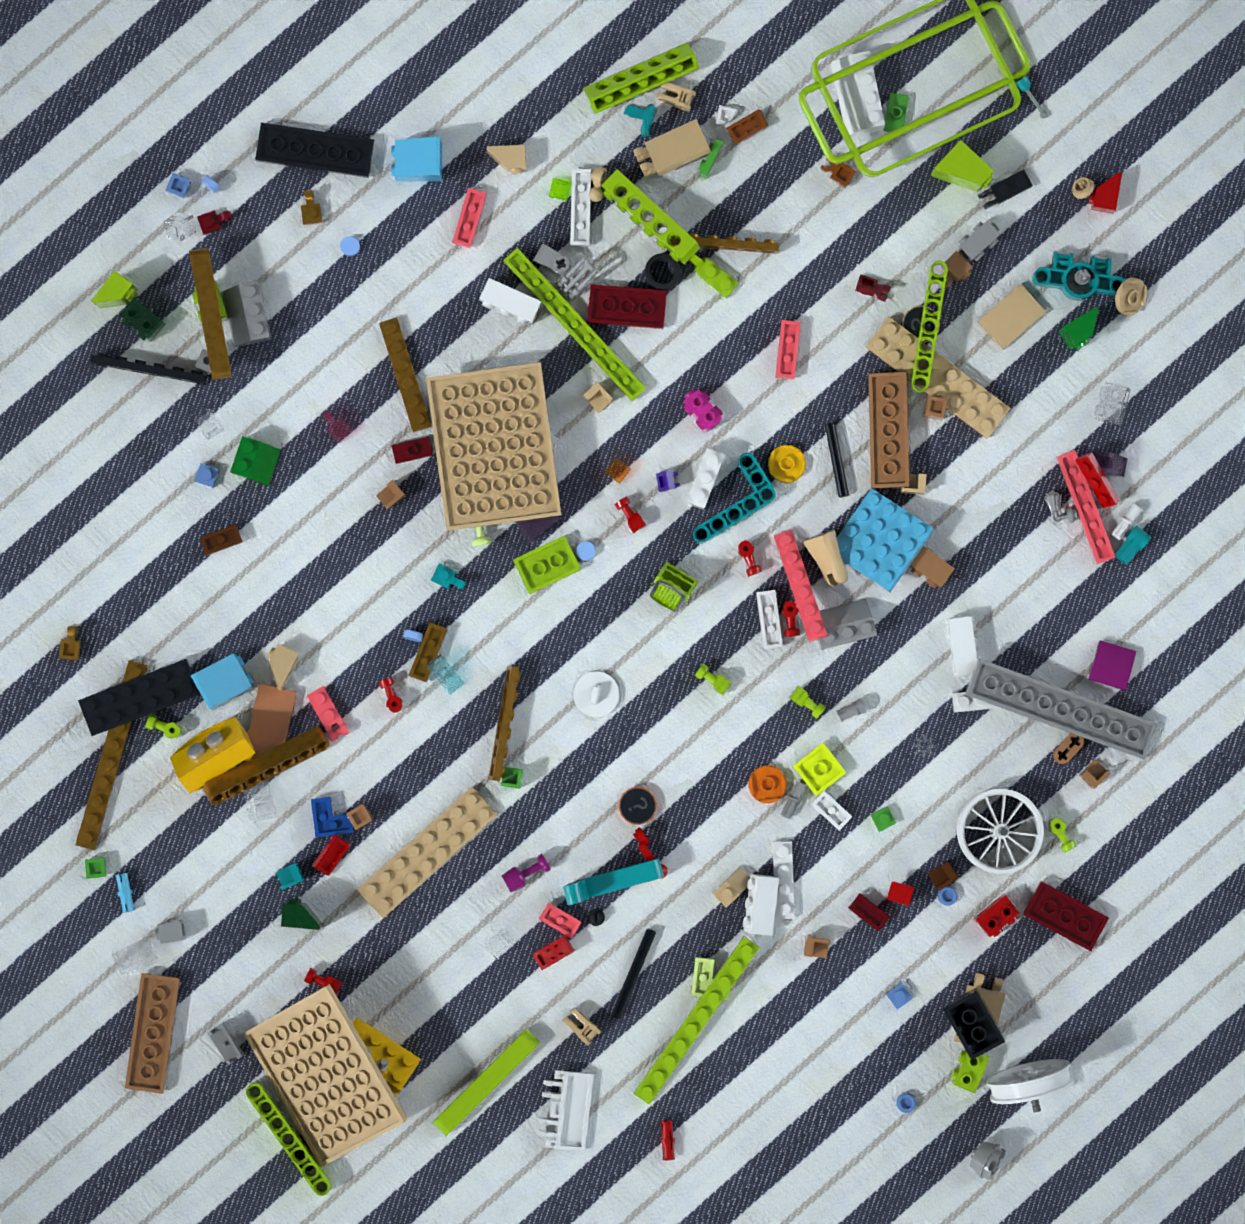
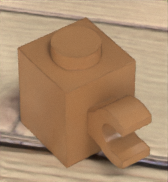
M957 251L945 261L948 267L946 278L948 284L945 286V289L952 285V278L957 283L960 280L964 282L972 274L969 270L973 266Z

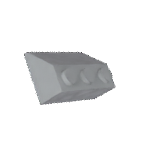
M258 281L239 284L222 291L234 347L272 340L261 285Z
M866 599L820 611L828 636L817 640L820 650L877 636L873 616Z

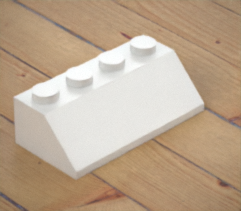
M870 51L851 54L831 62L833 74L870 57ZM873 64L835 81L842 119L850 136L883 130L885 121Z

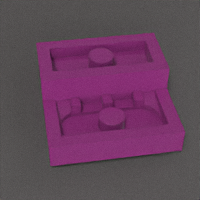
M1100 640L1088 680L1125 691L1136 651Z

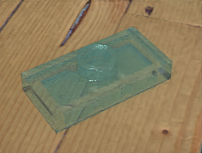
M441 653L426 665L450 695L465 683Z

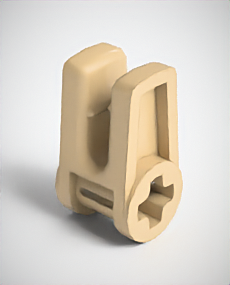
M670 83L661 85L663 90L678 96L672 97L666 95V93H658L657 100L684 111L691 110L690 104L693 97L696 96L695 91Z
M574 1007L571 1013L584 1027L582 1029L579 1028L569 1017H565L562 1021L589 1046L591 1044L590 1041L597 1034H600L601 1030Z

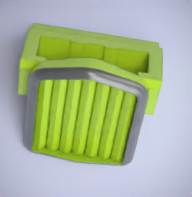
M666 562L654 580L655 586L650 593V597L660 605L677 612L683 601L687 602L699 581Z

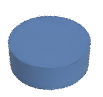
M946 886L938 891L937 897L941 904L950 906L956 902L957 892L954 888Z
M902 1093L896 1099V1106L901 1112L909 1113L915 1108L916 1101L911 1094Z

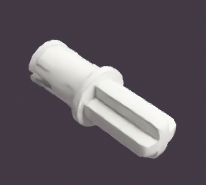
M1131 504L1126 514L1120 517L1121 521L1113 530L1112 536L1121 540L1128 529L1133 527V522L1142 512V509L1135 504Z

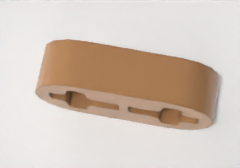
M1070 733L1054 750L1053 759L1058 764L1069 762L1083 746L1084 739ZM1071 737L1079 738L1078 746L1073 745L1071 748L1068 747L1072 743V740L1070 739ZM1065 749H1068L1065 754L1066 759L1059 760L1058 751L1063 752Z

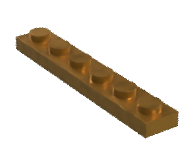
M689 233L698 242L700 248L778 254L779 243H775V240L765 239L764 242H756L755 238H745V241H742L732 236H727L726 239H718L717 235H707V238L699 237V234ZM674 240L672 245H678L681 240Z
M398 318L380 322L381 332L412 431L414 433L430 428L429 417Z
M507 666L489 780L500 781L504 776L505 767L503 766V761L508 754L506 743L511 736V728L509 726L510 721L514 718V709L512 708L518 694L516 684L519 683L521 677L519 667Z

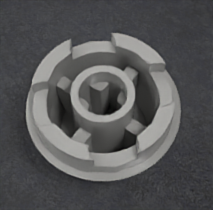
M982 1142L978 1148L975 1147L971 1154L970 1167L981 1179L983 1177L987 1180L992 1179L999 1169L998 1166L1001 1159L1005 1157L1006 1150L1000 1148V1144Z

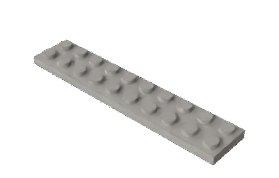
M982 659L977 660L965 694L1144 760L1157 726L1155 722Z

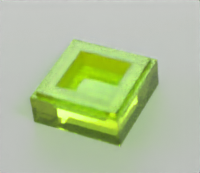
M553 178L549 198L568 201L572 182Z

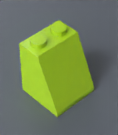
M960 140L934 168L931 175L934 178L977 192L980 188L984 190L991 183L994 170Z

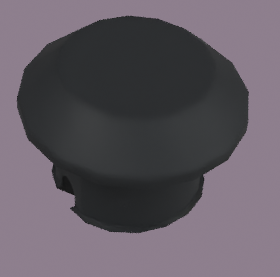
M593 909L588 914V921L593 926H599L605 920V915L600 909Z

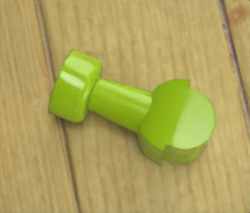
M703 663L694 676L699 679L704 677L719 694L724 696L732 683L720 674L716 676L707 671L709 667Z
M799 685L789 696L800 707L805 706L812 710L811 715L816 719L826 708L822 703L817 705L808 697V693Z
M149 715L145 728L153 730L155 727L163 731L167 738H178L181 736L182 728L177 723L162 722L158 720L156 715Z
M1051 818L1048 822L1049 831L1056 834L1062 842L1060 848L1063 853L1077 846L1075 841L1069 840L1065 832L1066 823L1060 818Z

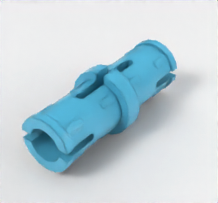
M128 873L115 875L119 889L117 894L121 899L122 912L135 911L131 895L133 890H130Z

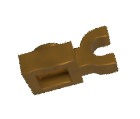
M304 191L306 205H301L303 225L323 223L320 203L314 204L313 191Z
M68 626L67 639H61L59 658L79 660L81 641L76 640L78 627Z

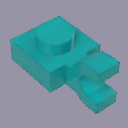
M440 563L431 578V581L447 589L452 584L464 590L466 585L464 581L455 578L456 571Z

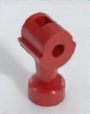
M626 496L614 505L617 510L622 509L628 520V526L634 534L639 529L645 527L646 524L639 513H634L629 507L630 500Z
M745 540L738 545L737 553L744 557L748 566L746 573L749 577L762 572L760 565L755 564L753 557L754 546Z
M787 601L783 605V610H781L782 614L786 617L788 629L784 630L785 637L800 636V629L796 628L795 616L798 613L795 602Z
M393 677L379 681L380 688H385L387 695L386 707L391 712H400L403 707V700L397 697L392 687L395 683Z
M310 968L304 982L308 984L315 982L322 987L330 984L337 996L343 982L329 975L326 978L316 975L317 971Z

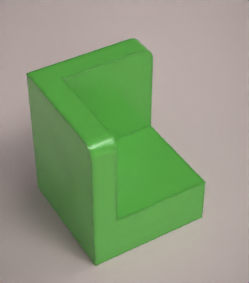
M505 767L501 786L520 789L523 769Z

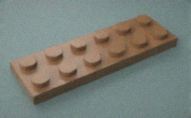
M908 373L868 374L871 488L910 487Z
M141 973L125 1089L164 1093L180 978Z

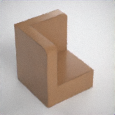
M928 396L923 417L943 420L948 399Z
M393 480L386 484L387 487L377 494V498L387 510L391 509L406 496Z
M1093 760L1079 776L1092 789H1095L1111 772L1106 770L1097 760Z
M365 803L346 813L355 830L374 820Z
M806 936L803 955L826 958L830 940Z

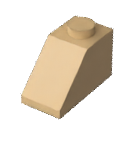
M525 145L487 146V153L507 172L517 175L522 174V171H526Z
M277 644L276 648H271L268 658H270L269 665L277 688L282 691L299 658V653Z
M739 867L712 893L727 908L747 888L750 877Z

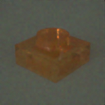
M616 457L604 473L620 484L631 471V468Z

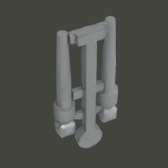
M586 256L556 283L559 289L563 286L565 287L563 291H558L564 299L566 298V293L570 292L567 298L570 301L574 300L598 272V269L587 260ZM584 263L586 266L574 278L572 275ZM588 269L593 271L581 283L578 282Z

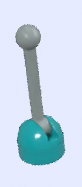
M1027 76L1016 82L1018 90L1026 92L1039 110L1040 117L1046 118L1047 112L1043 111L1029 90L1031 86L1029 78Z

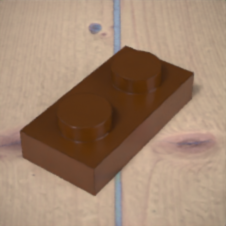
M236 524L200 537L206 556L243 543Z

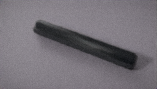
M833 422L825 424L838 497L843 498L847 497L849 493L836 425Z

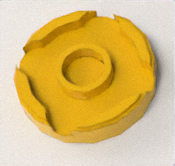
M792 445L777 447L768 458V469L771 476L781 483H791L798 480L805 470L806 460L804 455L798 448Z

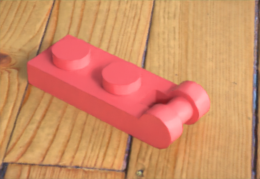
M324 686L307 695L332 742L338 740L339 736L350 733ZM338 723L340 728L333 731L331 726Z

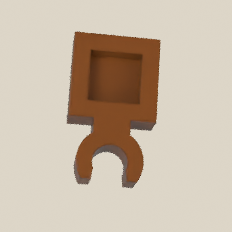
M826 158V161L830 163V167L821 165L820 169L823 172H831L830 179L846 188L856 171L844 163L836 165Z

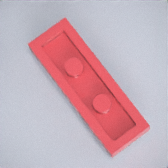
M468 188L452 241L453 244L471 249L487 193Z
M781 321L775 378L795 379L801 322Z

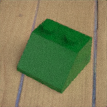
M1097 306L1059 330L1070 351L1074 348L1078 351L1090 343L1088 339L1093 335L1099 310Z
M242 436L230 473L269 486L281 449Z

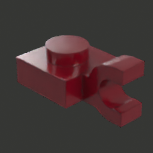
M213 210L197 216L203 235L221 230V223L233 220L229 210L219 215Z
M860 274L855 291L872 297L876 294L879 300L885 302L887 294L882 292L889 293L891 286L878 284L877 279Z

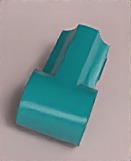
M1136 525L1126 536L1125 542L1116 551L1115 557L1125 565H1128L1137 552L1142 550L1150 541L1151 536Z

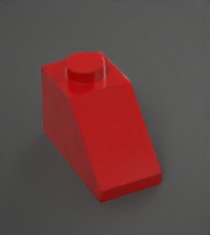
M1118 172L1091 193L1088 204H1091L1090 210L1112 214L1116 211L1122 173Z

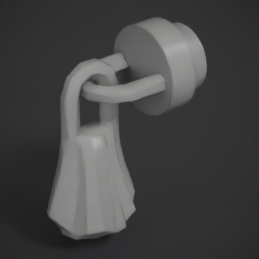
M1050 491L1045 501L1049 506L1053 522L1059 523L1063 518H1067L1069 523H1074V520H1077L1076 509L1066 508L1067 514L1062 515V496L1056 491ZM1058 511L1059 516L1055 517L1054 512Z

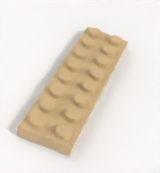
M888 316L866 345V348L897 372H907L908 380L911 381L918 338ZM924 342L921 343V348L924 351L931 349ZM936 351L934 352L930 382L924 392L929 396L948 399L946 409L988 439L1011 408ZM920 360L918 367L921 370H926L928 362ZM916 379L915 385L923 389L925 381L923 379Z
M473 787L469 788L357 890L378 914L384 918L497 816L496 812Z

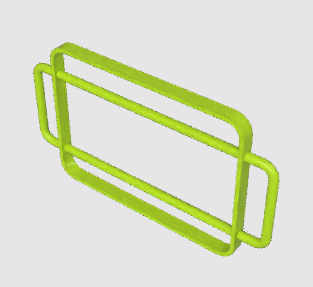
M934 0L818 55L811 65V72L815 83L803 88L799 93L798 100L826 158L835 164L844 163L853 158L862 174L872 178L878 177L994 122L1017 109L1021 101V95L1015 81L1029 73L1031 63L1002 4L997 1H988L977 6L975 0H965L970 10L823 79L817 67L820 59L946 0ZM993 8L997 10L1023 62V68L1014 74L1010 73L981 14L988 9ZM974 17L1004 78L856 148L826 85ZM1008 85L1014 98L1012 108L880 171H871L865 166L860 156L861 154ZM818 89L849 149V152L841 156H835L832 153L807 103L806 96Z

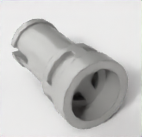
M860 698L852 702L851 705L837 710L841 722L854 715L858 716L866 713Z

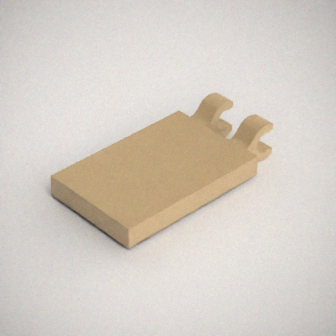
M697 119L644 142L645 148L639 147L633 150L638 162H642L649 157L653 161L640 165L645 177L655 172L659 176L711 153Z
M976 973L973 986L967 984L965 993L977 987L998 1024L1005 998V993L1000 992L1003 980L994 977L992 990L984 989L981 987L985 975ZM955 1033L954 1041L961 1043L959 1037Z

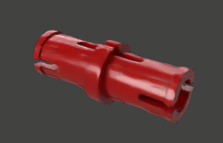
M673 1120L660 1121L662 1159L664 1161L675 1160Z

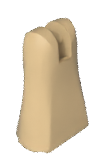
M835 529L803 541L829 586H836L848 581V573L840 554Z

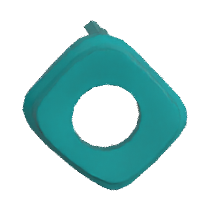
M649 104L646 110L628 105L623 114L631 118L642 119L641 136L643 138L650 137V127L657 114V108L654 104Z

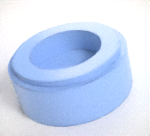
M208 175L201 179V182L214 194L219 190L218 184Z
M346 237L341 242V250L347 256H355L360 250V244L355 237Z
M581 542L576 548V554L583 561L591 560L595 555V547L590 542Z
M405 630L403 638L422 642L423 635L417 631Z

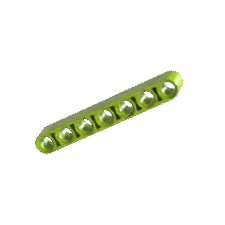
M941 260L935 261L929 269L911 379V387L917 393L924 392L930 382L948 272L947 264ZM941 265L944 269L943 274H935L933 271L934 266ZM938 284L941 288L940 293H932L930 290L931 285ZM935 303L938 307L937 312H929L927 305ZM932 322L934 324V331H926L924 324ZM923 341L931 343L929 351H924L921 348ZM920 360L928 362L926 370H921L918 367ZM916 379H923L925 381L923 389H918L915 386Z
M528 1029L524 1030L432 1123L447 1136L540 1044V1041Z
M258 1081L251 1083L246 1089V1095L312 1190L319 1196L327 1195L332 1187V1182L328 1175L320 1167L309 1148L265 1086ZM257 1086L260 1089V1095L254 1096L251 1093V1087ZM262 1103H270L272 1106L271 1111H264ZM280 1118L283 1122L282 1127H275L273 1119ZM291 1134L294 1137V1142L287 1143L284 1140V1135ZM296 1150H303L305 1158L298 1159L295 1155ZM307 1166H314L316 1174H308L306 1171ZM318 1182H325L328 1186L327 1190H320L317 1185Z

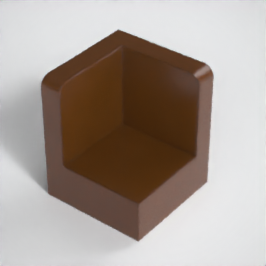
M947 861L928 873V877L939 891L958 879V876Z

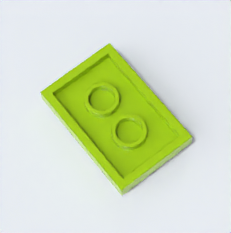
M565 535L513 560L529 595L581 570Z

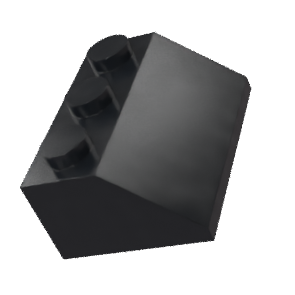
M977 987L961 995L943 1008L971 1060L1005 1042L1002 1031Z

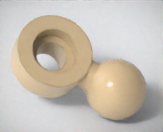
M598 166L596 170L592 171L591 181H593L594 187L591 188L589 195L590 200L593 202H599L603 198L601 185L606 181V168Z

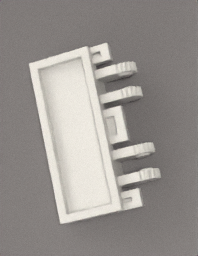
M555 1070L554 1079H562V1081L544 1080L543 1084L546 1086H559V1093L545 1091L542 1092V1097L560 1099V1101L551 1100L549 1116L558 1119L539 1118V1123L543 1125H555L554 1131L538 1130L537 1132L539 1136L555 1137V1140L547 1139L546 1148L585 1151L594 1074Z

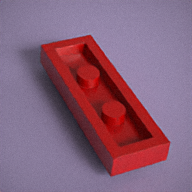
M1089 453L1079 456L1075 461L1101 506L1107 508L1117 505L1120 499L1094 454Z

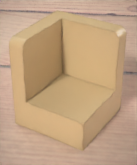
M598 382L583 394V397L598 413L613 401V398Z
M910 474V487H902L901 493L924 495L927 474Z

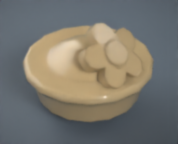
M1086 177L1079 178L1073 184L1072 193L1076 198H1087L1093 192L1095 184Z

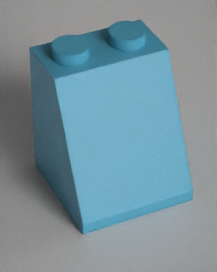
M439 136L395 140V145L391 147V155L395 157V164L391 165V175L395 176L396 181H442V142Z
M233 653L191 675L210 710H215L254 688L252 683L255 681L251 673H246L244 670L245 662L240 655L237 656Z

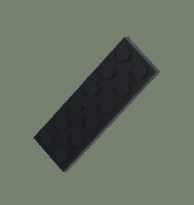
M261 122L255 161L369 178L375 140Z
M181 660L78 700L91 736L201 695L191 677L193 673L188 660Z

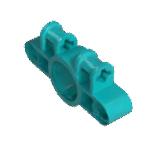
M1057 251L1053 252L1051 268L1040 267L1032 274L1034 285L1061 289L1067 298L1074 301L1085 300L1093 293L1116 296L1117 290L1113 288V282L1121 284L1125 281L1123 277L1110 275L1111 258L1109 257L1101 259L1091 256L1090 264L1084 262L1073 264V253L1060 254ZM1073 269L1078 271L1087 269L1092 278L1089 285L1091 290L1086 294H1082V292L1073 293L1067 286L1069 282L1067 274ZM1037 273L1045 274L1046 280L1039 281Z

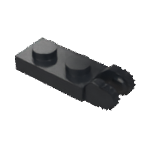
M1023 169L991 186L990 189L980 193L978 197L983 199L991 193L994 195L995 199L985 203L983 206L986 210L1026 191L1033 185Z

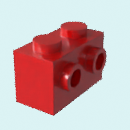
M1002 894L973 919L988 937L992 935L996 937L1003 931V926L1007 923L1011 925L1018 919L1017 915L1020 912L1007 896Z

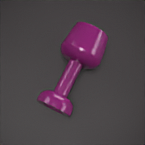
M541 853L537 857V863L523 871H520L518 867H512L502 875V878L511 893L526 886V877L540 869L544 872H548L551 869Z

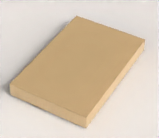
M1020 284L985 314L978 323L997 345L1004 350L1045 314L1046 311L1026 288Z

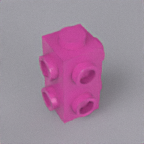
M692 389L684 396L686 398L683 402L685 404L684 410L689 416L694 415L697 419L695 423L702 431L705 429L709 432L723 420L721 417L723 415L722 411L716 405L714 407L709 402L711 398L705 391L701 392L699 389L694 391Z

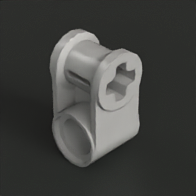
M545 244L541 245L533 259L540 266L560 275L567 274L571 269V264L567 257ZM564 261L566 267L559 269L558 262L562 263Z

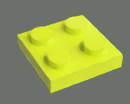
M821 743L793 765L815 796L846 774V771L824 743Z

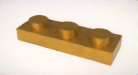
M429 622L408 676L427 683L448 629Z

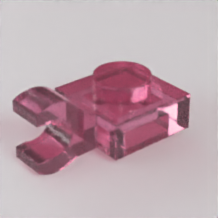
M328 410L322 414L330 425L326 430L338 444L353 432L341 417L335 420Z

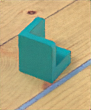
M298 863L276 872L282 885V890L305 880Z

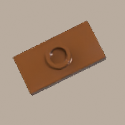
M760 109L730 125L726 130L735 145L769 125Z

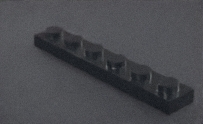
M97 353V356L91 355L90 362L93 365L206 385L207 377L203 375V372L191 370V373L184 372V368L173 366L172 369H167L165 365L154 363L153 366L146 365V361L135 359L134 363L127 361L128 358L116 356V359L108 358L109 355L104 353Z

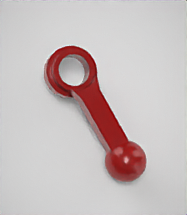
M640 827L637 828L633 834L640 844L637 848L647 861L656 859L648 849V844L651 843ZM661 864L664 874L663 878H665L667 876L668 869L664 864Z

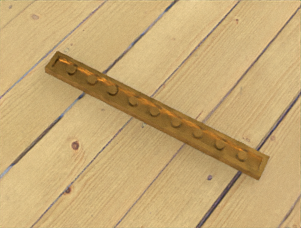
M129 660L122 683L145 675L148 665ZM132 721L108 730L76 840V846L95 850Z

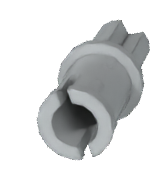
M1087 269L1079 270L1075 273L1073 281L1077 286L1088 283L1090 274L1087 272Z
M799 781L796 782L790 796H787L788 800L781 812L783 817L787 819L792 818L798 804H801L800 800L808 786Z

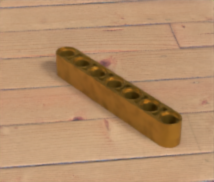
M209 249L189 250L212 380L232 377Z
M314 727L207 781L202 789L210 803L218 805L325 751L329 747L330 742L320 727Z

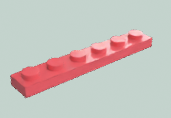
M1076 451L1057 456V461L1096 564L1116 558L1087 480L1075 461L1078 458Z
M792 530L774 535V540L808 641L813 642L828 637Z

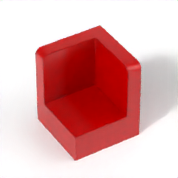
M892 881L885 899L909 906L914 887Z

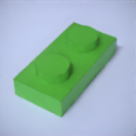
M716 139L714 143L710 142L709 148L711 153H709L706 160L702 159L698 168L701 171L700 177L707 179L723 141Z

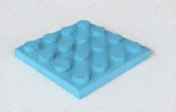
M871 488L837 536V541L844 563L888 592H891L929 539L934 528Z

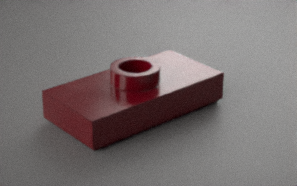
M429 437L391 445L396 464L433 456Z
M861 893L857 895L848 907L878 932L890 918L888 914Z

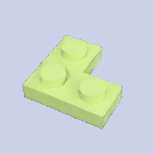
M695 957L691 996L701 997L714 979L715 959ZM730 991L723 1000H730Z

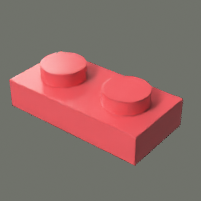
M549 902L539 917V920L571 939L582 923Z

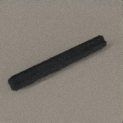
M646 929L615 1003L611 1016L616 1019H621L654 940L656 932L652 929Z

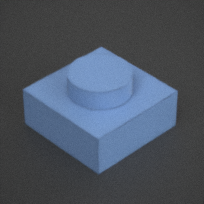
M172 173L166 192L184 199L191 180Z
M200 463L195 482L214 488L219 469Z
M901 982L885 993L897 1010L913 999Z

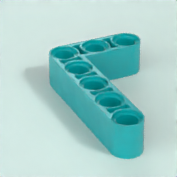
M742 454L738 460V466L754 492L697 526L693 531L695 542L703 544L774 500L776 496L775 489L752 454ZM748 457L752 460V465L745 467L742 465L741 460ZM758 473L761 475L762 481L754 483L751 476ZM769 490L772 493V498L769 500L763 499L762 491ZM753 500L756 507L749 510L746 508L745 502ZM737 510L739 518L736 520L731 519L729 511ZM716 519L721 520L723 523V528L720 530H716L712 526V522ZM700 529L705 530L707 533V537L703 540L696 537V532Z
M658 858L571 882L563 886L567 905H573L591 897L663 878L664 874Z

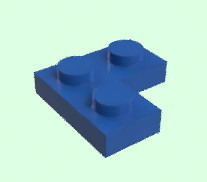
M331 797L311 799L315 838L332 836L334 834L354 833V827L346 814L333 816Z

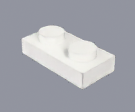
M825 791L811 804L839 831L852 818Z

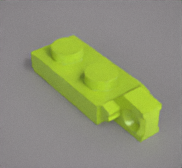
M695 254L691 257L690 262L696 266L694 271L697 275L727 299L739 283L710 259L708 260L704 257L702 260Z

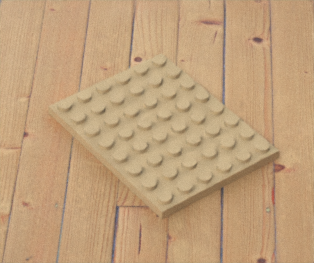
M541 362L426 378L446 530L451 531L561 516Z
M330 984L243 1033L320 1167L408 1120Z

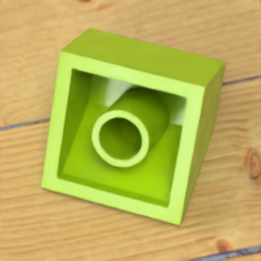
M113 271L91 302L100 309L127 305L135 300L138 295L136 293L138 289L119 273Z

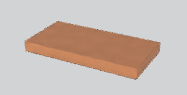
M259 684L248 731V737L255 750L252 758L286 742L297 696L296 691L287 689L280 691L277 687Z

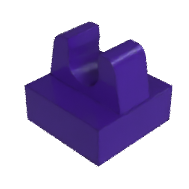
M667 470L656 473L659 492H666L680 486V483L674 482V477L678 476L677 472Z

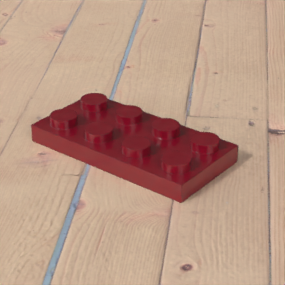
M591 284L587 323L664 329L667 291Z
M1043 881L1039 882L1022 914L1089 951H1092L1109 917Z

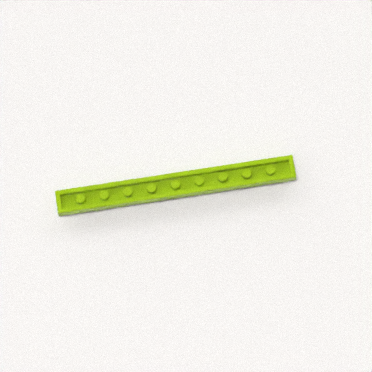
M518 248L503 260L631 402L646 390L645 386Z
M742 937L634 1091V1095L650 1105L757 953L760 946L747 937Z

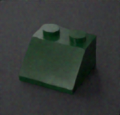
M290 898L287 902L283 903L281 927L314 930L323 928V923L306 903H301V899Z

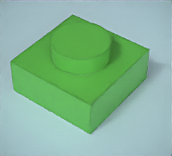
M888 806L870 814L878 832L896 824Z
M105 857L85 859L86 879L107 877Z

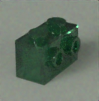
M135 297L119 314L123 318L121 322L129 329L133 326L138 330L135 334L143 341L147 338L151 342L166 325Z

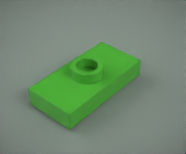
M890 93L883 131L891 132L904 126L909 96Z

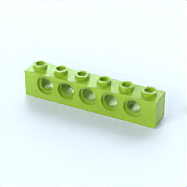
M688 42L590 84L584 87L583 90L591 109L596 114L699 69L693 50Z
M618 169L601 185L604 190L603 195L609 201L613 199L617 203L616 207L622 213L627 212L630 215V220L635 225L640 224L643 226L644 233L650 238L652 236L657 239L656 243L663 250L667 248L671 252L669 255L676 262L680 260L685 264L700 249L698 242ZM627 191L625 196H618L620 192ZM635 203H640L638 208L632 209ZM647 216H654L652 220L645 221V218ZM667 228L664 233H658L659 229ZM674 240H681L678 245H672Z

